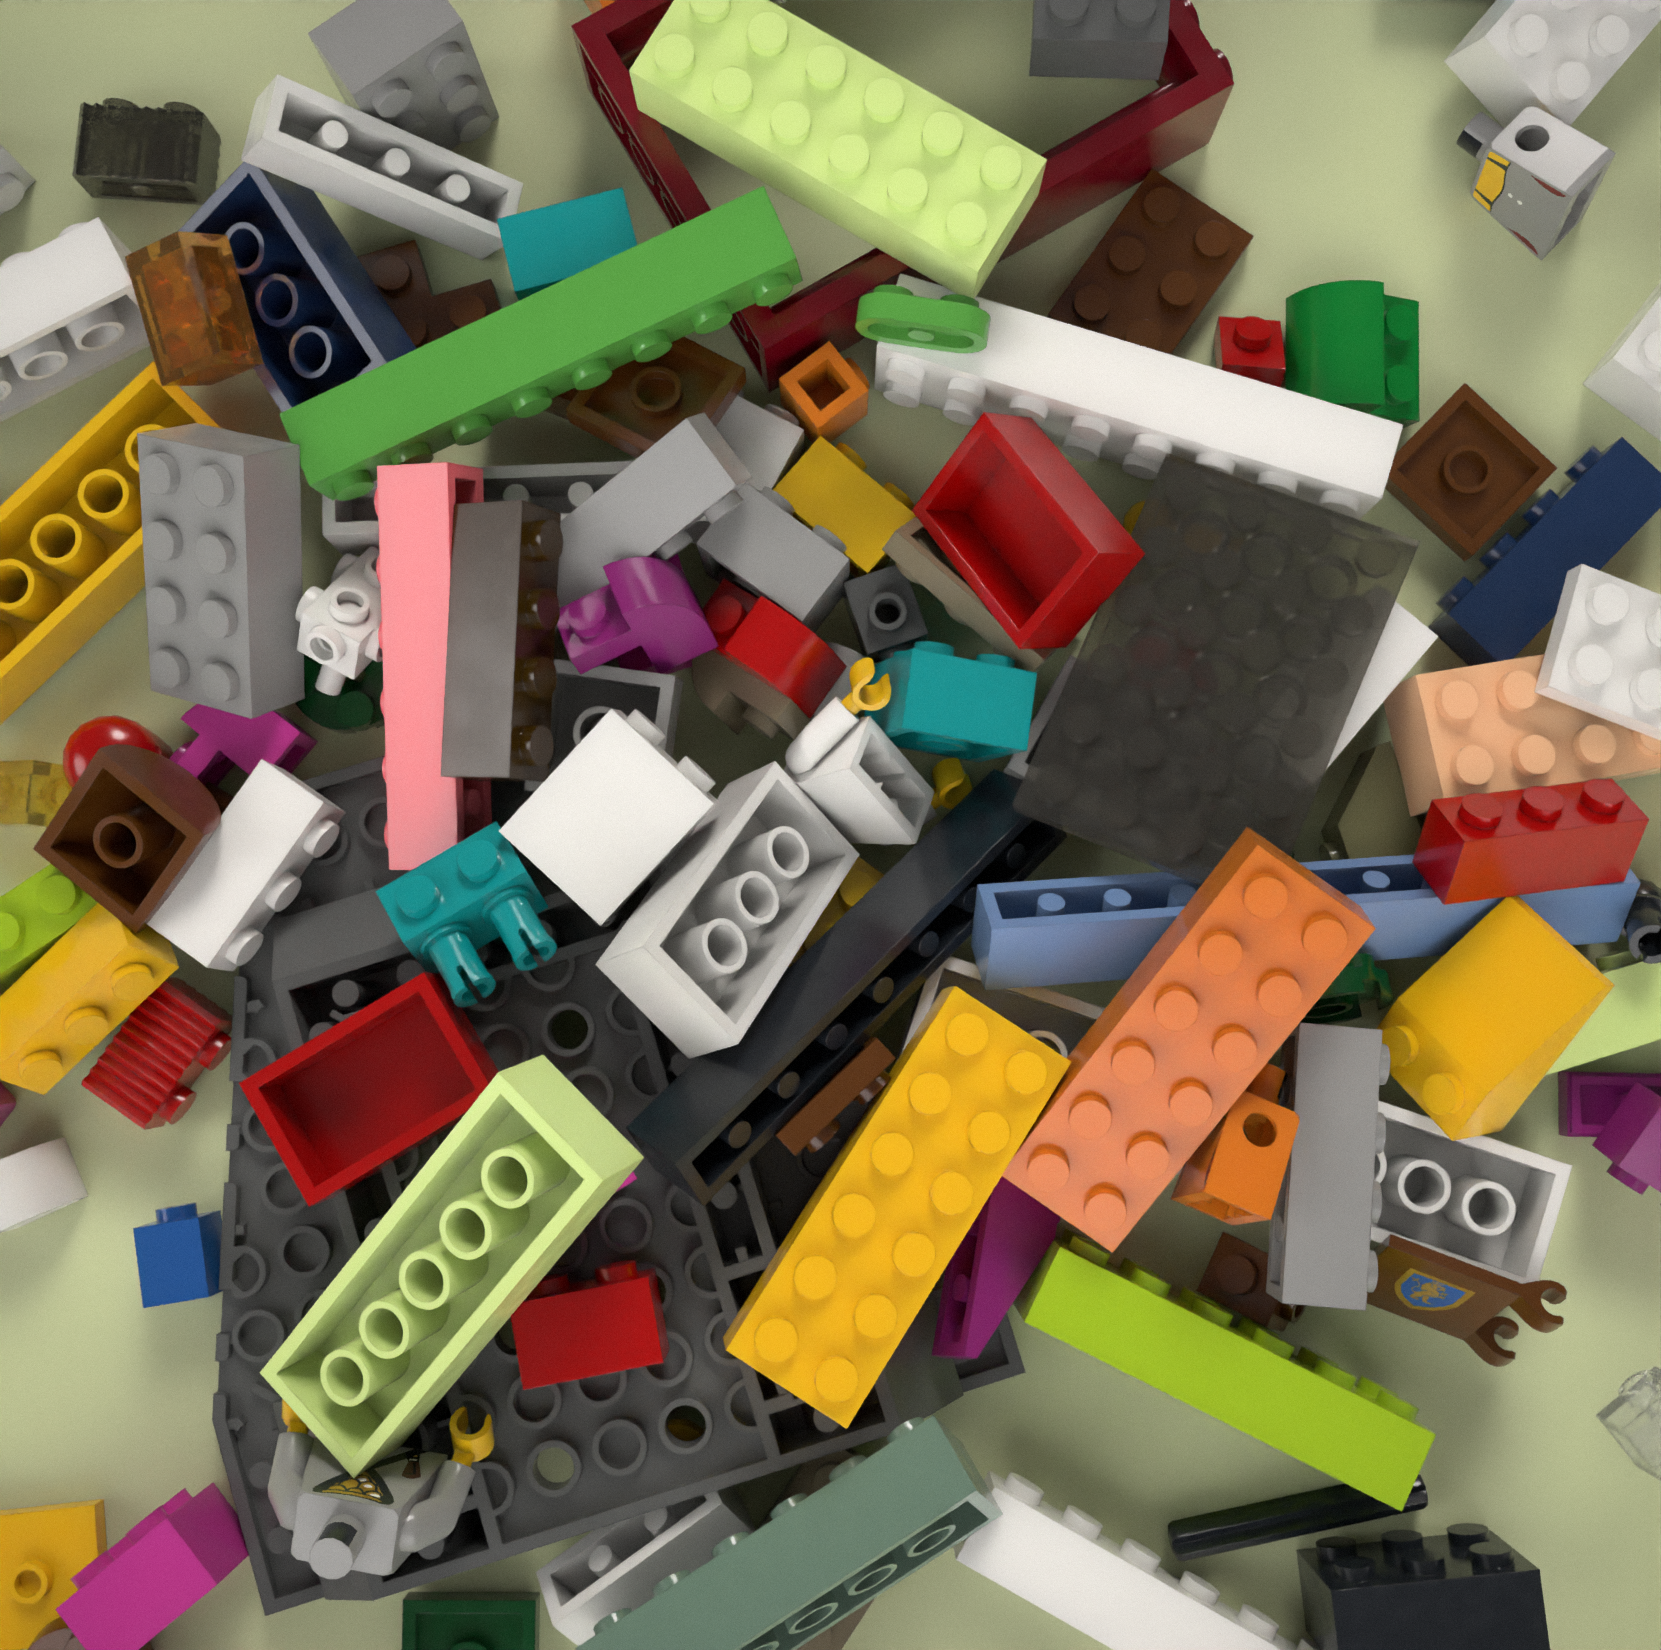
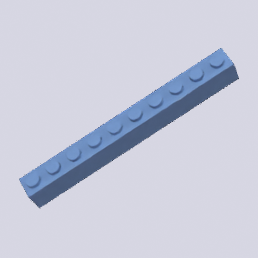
M1414 855L1299 862L1361 906L1376 929L1356 954H1372L1374 961L1444 955L1506 898L1501 897L1443 905L1412 863ZM1214 868L977 884L971 947L984 990L1129 979ZM1629 868L1624 882L1518 896L1571 945L1610 943L1618 941L1641 882Z

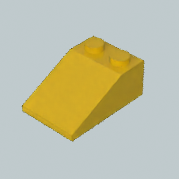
M1518 895L1504 898L1400 995L1376 1029L1383 1030L1382 1044H1386L1390 1051L1389 1073L1452 1141L1501 1132L1615 985Z

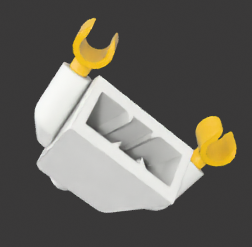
M862 658L854 663L849 672L851 692L843 700L835 697L806 725L790 744L786 751L784 771L849 843L879 844L883 846L916 844L922 826L937 816L935 809L941 805L945 808L953 809L973 788L969 775L964 774L960 760L948 758L940 761L933 768L932 778L935 788L932 789L871 716L857 717L856 714L861 709L874 711L885 707L891 696L888 673L883 675L877 683L866 685L873 678L875 667L873 659Z

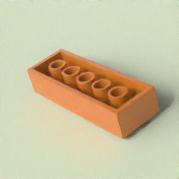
M1247 826L1067 1057L1071 1064L1002 1176L1113 1253L1375 931V926L1364 910Z

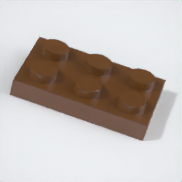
M1151 169L1048 313L1047 318L1172 355L1246 251L1254 236L1154 169Z

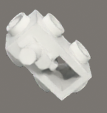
M372 545L360 557L346 553L339 560L333 571L331 585L325 591L316 586L310 587L302 596L296 609L295 618L300 622L297 651L322 664L315 687L327 695H339L346 676L354 680L372 660L376 662L383 660L378 640V630L381 623V587L376 573V563L380 553L379 549Z

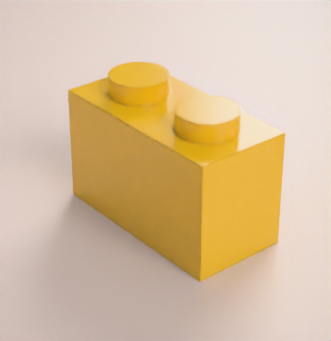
M820 435L773 490L783 496L794 507L795 512L792 514V517L811 531L816 525L826 528L846 545L847 550L843 554L850 559L849 573L857 578L881 570L892 559L882 548L898 528L916 517L911 511L914 508V503L894 484L886 482L882 487L865 473L866 463L849 446L839 442L834 447Z

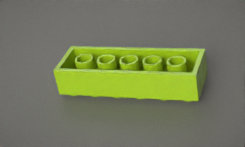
M1065 1228L1061 1238L1055 1236L1053 1242L1013 1302L1025 1323L1402 1512L1436 1436L1435 1433L1415 1420L1419 1411L1418 1407L1398 1397L1399 1394L1363 1375H1361L1357 1385H1354L1357 1380L1356 1376L1338 1367L1339 1364L1305 1346H1301L1297 1356L1292 1354L1295 1349L1294 1345L1279 1338V1334L1247 1317L1242 1316L1238 1326L1232 1324V1314L1219 1308L1218 1303L1183 1286L1179 1297L1170 1293L1169 1291L1172 1286L1170 1283L1159 1278L1160 1275L1129 1258L1124 1257L1120 1267L1108 1262L1110 1253L1101 1249V1245L1073 1230Z

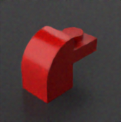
M723 579L703 608L706 619L719 645L712 649V651L791 699L808 718L812 717L847 667L820 637L792 615L765 597L760 596L758 599Z

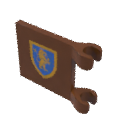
M1392 1234L1373 1250L1378 1260V1281L1374 1292H1367V1304L1464 1340L1482 1360L1492 1366L1502 1367L1515 1360L1516 1353L1502 1349L1494 1338V1334L1508 1340L1518 1335L1519 1326L1515 1321L1503 1316L1494 1317L1508 1305L1526 1324L1539 1332H1553L1563 1325L1564 1318L1550 1314L1541 1302V1299H1544L1550 1304L1556 1305L1566 1299L1567 1290L1558 1282L1540 1280L1522 1284Z

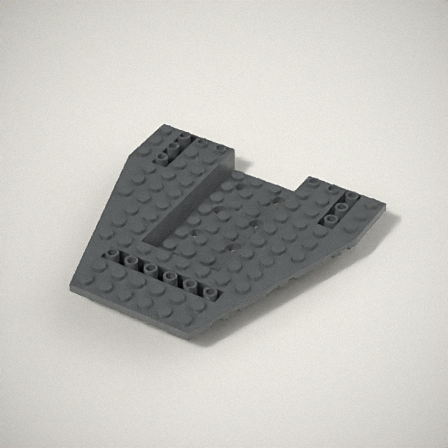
M384 756L302 781L346 813L337 824L340 829L333 845L322 856L312 859L299 878L302 884L297 896L285 909L274 913L261 932L264 938L260 948L247 963L239 966V976H234L229 1081H233L231 1124H227L226 1151H230L228 1182L224 1183L219 1290H223L221 1332L216 1334L215 1361L219 1362L218 1391L213 1394L212 1422L265 1616L324 1597L326 1600L374 1601L888 1436L904 1422L916 1417L924 1419L964 1396V1392L1026 1373L1007 1313L977 1359L940 1358L931 1355L946 1268L847 1429L726 1351L723 1336L873 1098L863 1105L857 1100H852L835 1117L841 1123L840 1129L814 1153H811L804 1147L794 1156L774 1135L705 1206L701 1205L652 1167L626 1129L699 1056L688 1059L595 965L690 834L622 908L601 926L511 843L548 905V908L536 915L548 935L555 941L557 949L555 954L544 962L538 950L531 946L529 949L538 967L528 971L516 968L513 963V957L500 936L477 949L476 952L488 973L493 976L496 986L489 996L483 998L478 988L471 982L469 987L478 1003L462 1007L499 1072L544 1055L644 1156L643 1160L633 1170L637 1179L611 1196L545 1276L567 1273L569 1284L596 1279L594 1269L610 1263L636 1260L637 1271L655 1267L656 1275L662 1279L666 1288V1297L662 1302V1309L670 1350L664 1363L523 1390L516 1349L509 1348L503 1343L498 1331L404 1444L401 1445L402 1447L448 1455L447 1460L451 1461L454 1449L449 1423L454 1412L461 1407L467 1408L468 1426L465 1434H474L480 1431L484 1426L487 1414H491L495 1439L493 1450L484 1459L472 1463L471 1468L476 1472L456 1526L448 1537L415 1553L412 1552L393 1574L385 1576L350 1570L344 1577L339 1579H326L314 1572L309 1562L297 1560L291 1555L293 1531L285 1529L280 1525L268 1497V1484L278 1436L280 1433L287 1432L288 1426L282 1419V1397L265 1380L260 1372L457 1125V1123L334 1198L309 1207L239 1085L241 1081L421 973L426 972L403 944L375 892L411 871L389 870L388 848L384 840V829L387 822V790L382 773ZM491 781L492 823L497 821L502 828L534 791L524 790L525 782ZM565 1010L579 1012L587 1022V1037L575 1049L561 1047L552 1036L554 1019ZM688 1405L698 1409L706 1422L704 1433L692 1441L677 1439L671 1433L667 1421L668 1414L674 1408ZM309 1429L308 1435L315 1439V1434ZM552 1447L566 1451L574 1464L572 1477L558 1483L545 1479L541 1475L537 1464L541 1451Z

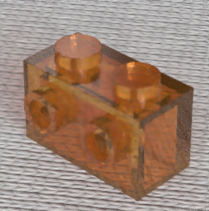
M177 231L125 256L162 386H211L263 364L227 235Z

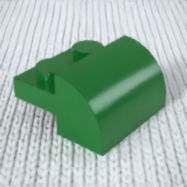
M1371 280L1328 282L1305 288L1286 298V389L1403 424V428L1419 422V301L1385 295L1384 282Z

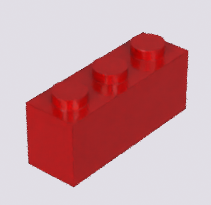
M1612 778L1432 799L1412 863L1443 905L1624 882L1649 818Z

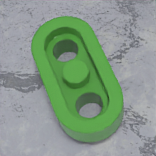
M880 285L874 288L873 293L860 297L855 329L861 335L879 342L953 353H975L987 347L991 317L986 311L979 308L977 300L968 296L951 294L945 295L939 300L913 296L910 290L901 286Z

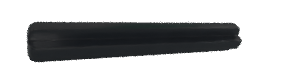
M1418 1474L1401 1512L1344 1483L1174 1520L1168 1524V1537L1172 1552L1177 1560L1187 1561L1422 1510L1428 1506V1495L1421 1475Z

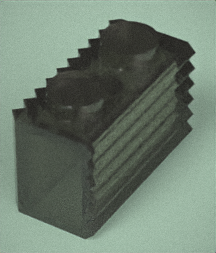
M106 98L102 101V105L98 103L90 105L83 102L80 104L72 176L92 198L203 205L216 191L215 182L218 179L216 170L219 168L218 158L220 157L219 147L221 145V138L204 112L186 103L167 102L163 105V108L157 107L152 109L147 106L140 108L133 102L120 98Z

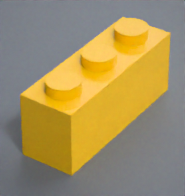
M97 903L0 996V1080L45 1095L179 968L170 941L150 926L137 934L134 933L107 909Z

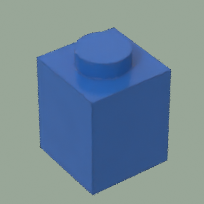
M196 1202L164 1207L155 1210L157 1221L133 1228L143 1308L207 1298L223 1291L219 1290L222 1234L221 1210L198 1214Z

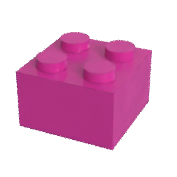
M214 1482L194 1497L190 1495L186 1488L182 1489L164 1505L159 1506L129 1530L123 1539L109 1550L103 1552L70 1580L78 1591L55 1610L85 1650H139L213 1589L249 1556L238 1514Z

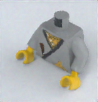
M282 1399V1419L288 1428L287 1432L280 1433L278 1436L268 1484V1497L280 1525L285 1529L293 1531L291 1555L297 1560L309 1562L313 1571L319 1576L326 1579H339L344 1577L350 1570L381 1576L393 1574L412 1552L415 1553L448 1537L455 1528L476 1472L471 1468L472 1463L487 1457L494 1447L495 1439L491 1414H487L484 1426L480 1431L474 1434H465L468 1426L467 1408L461 1407L454 1412L449 1423L454 1449L451 1461L447 1460L448 1455L400 1446L353 1478L316 1436L314 1439L308 1435L309 1428Z

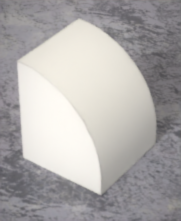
M65 1137L36 1145L0 1159V1233L22 1227L88 1197Z

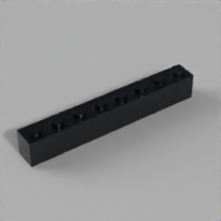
M993 769L782 975L739 1044L699 1056L626 1127L652 1167L701 1205L705 1206L972 934L977 884L1024 881L1067 838L1050 791Z

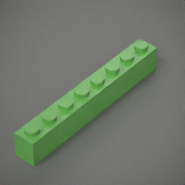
M762 186L280 413L279 416L290 442L300 445V465L309 486L332 501L335 499L340 501L356 499L374 488V481L377 480V466L430 463L434 458V453L455 443L459 446H465L479 442L492 433V426L513 416L527 418L543 412L552 404V398L573 388L587 390L601 385L611 377L612 370L633 360L648 362L659 358L671 349V342L695 331L697 334L714 332L727 325L731 321L733 313L755 303L758 306H768L784 299L792 292L793 285L803 281L798 261L765 187Z

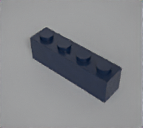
M1623 437L1619 438L1602 452L1592 445L1580 455L1564 472L1571 482L1558 495L1551 489L1541 495L1522 514L1521 517L1529 524L1514 539L1507 532L1500 537L1479 558V561L1486 568L1472 582L1463 576L1436 602L1443 612L1428 628L1468 666L1513 659L1556 615L1567 572L1580 564L1600 570L1661 508V472Z

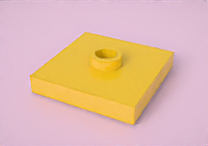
M104 1499L0 1510V1650L28 1649L34 1638L46 1625L61 1617L55 1609L78 1591L70 1579L107 1550Z

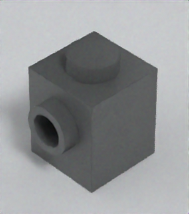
M896 565L843 582L842 597L860 649L865 657L873 659L874 663L882 662L893 657L896 651H907L914 648L916 642L927 641L928 631L910 580L898 570Z

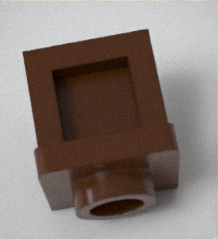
M1222 1232L1196 1290L1197 1292L1267 1328L1281 1332L1286 1329L1289 1322L1295 1324L1307 1306L1281 1303L1266 1293L1268 1253L1235 1236Z

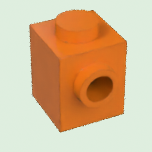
M830 341L779 378L781 405L798 419V426L804 429V434L812 444L820 435L829 443L868 414L870 384L865 374L851 358L848 357L844 360Z

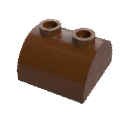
M123 744L109 745L98 749L33 849L137 934L149 926L147 923L168 899L220 825L221 812L218 803L210 791L195 776L175 762L144 748Z

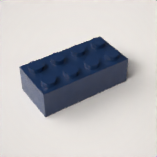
M243 162L170 239L281 412L417 349L315 192L307 187Z

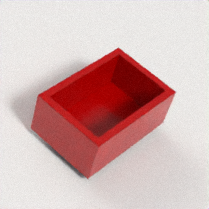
M983 412L911 510L1018 649L1066 648L1145 555V552L1031 417Z
M423 972L241 1081L239 1085L306 1203L311 1207L334 1198L458 1123L499 1071L462 1007L454 1004L451 993L440 973Z

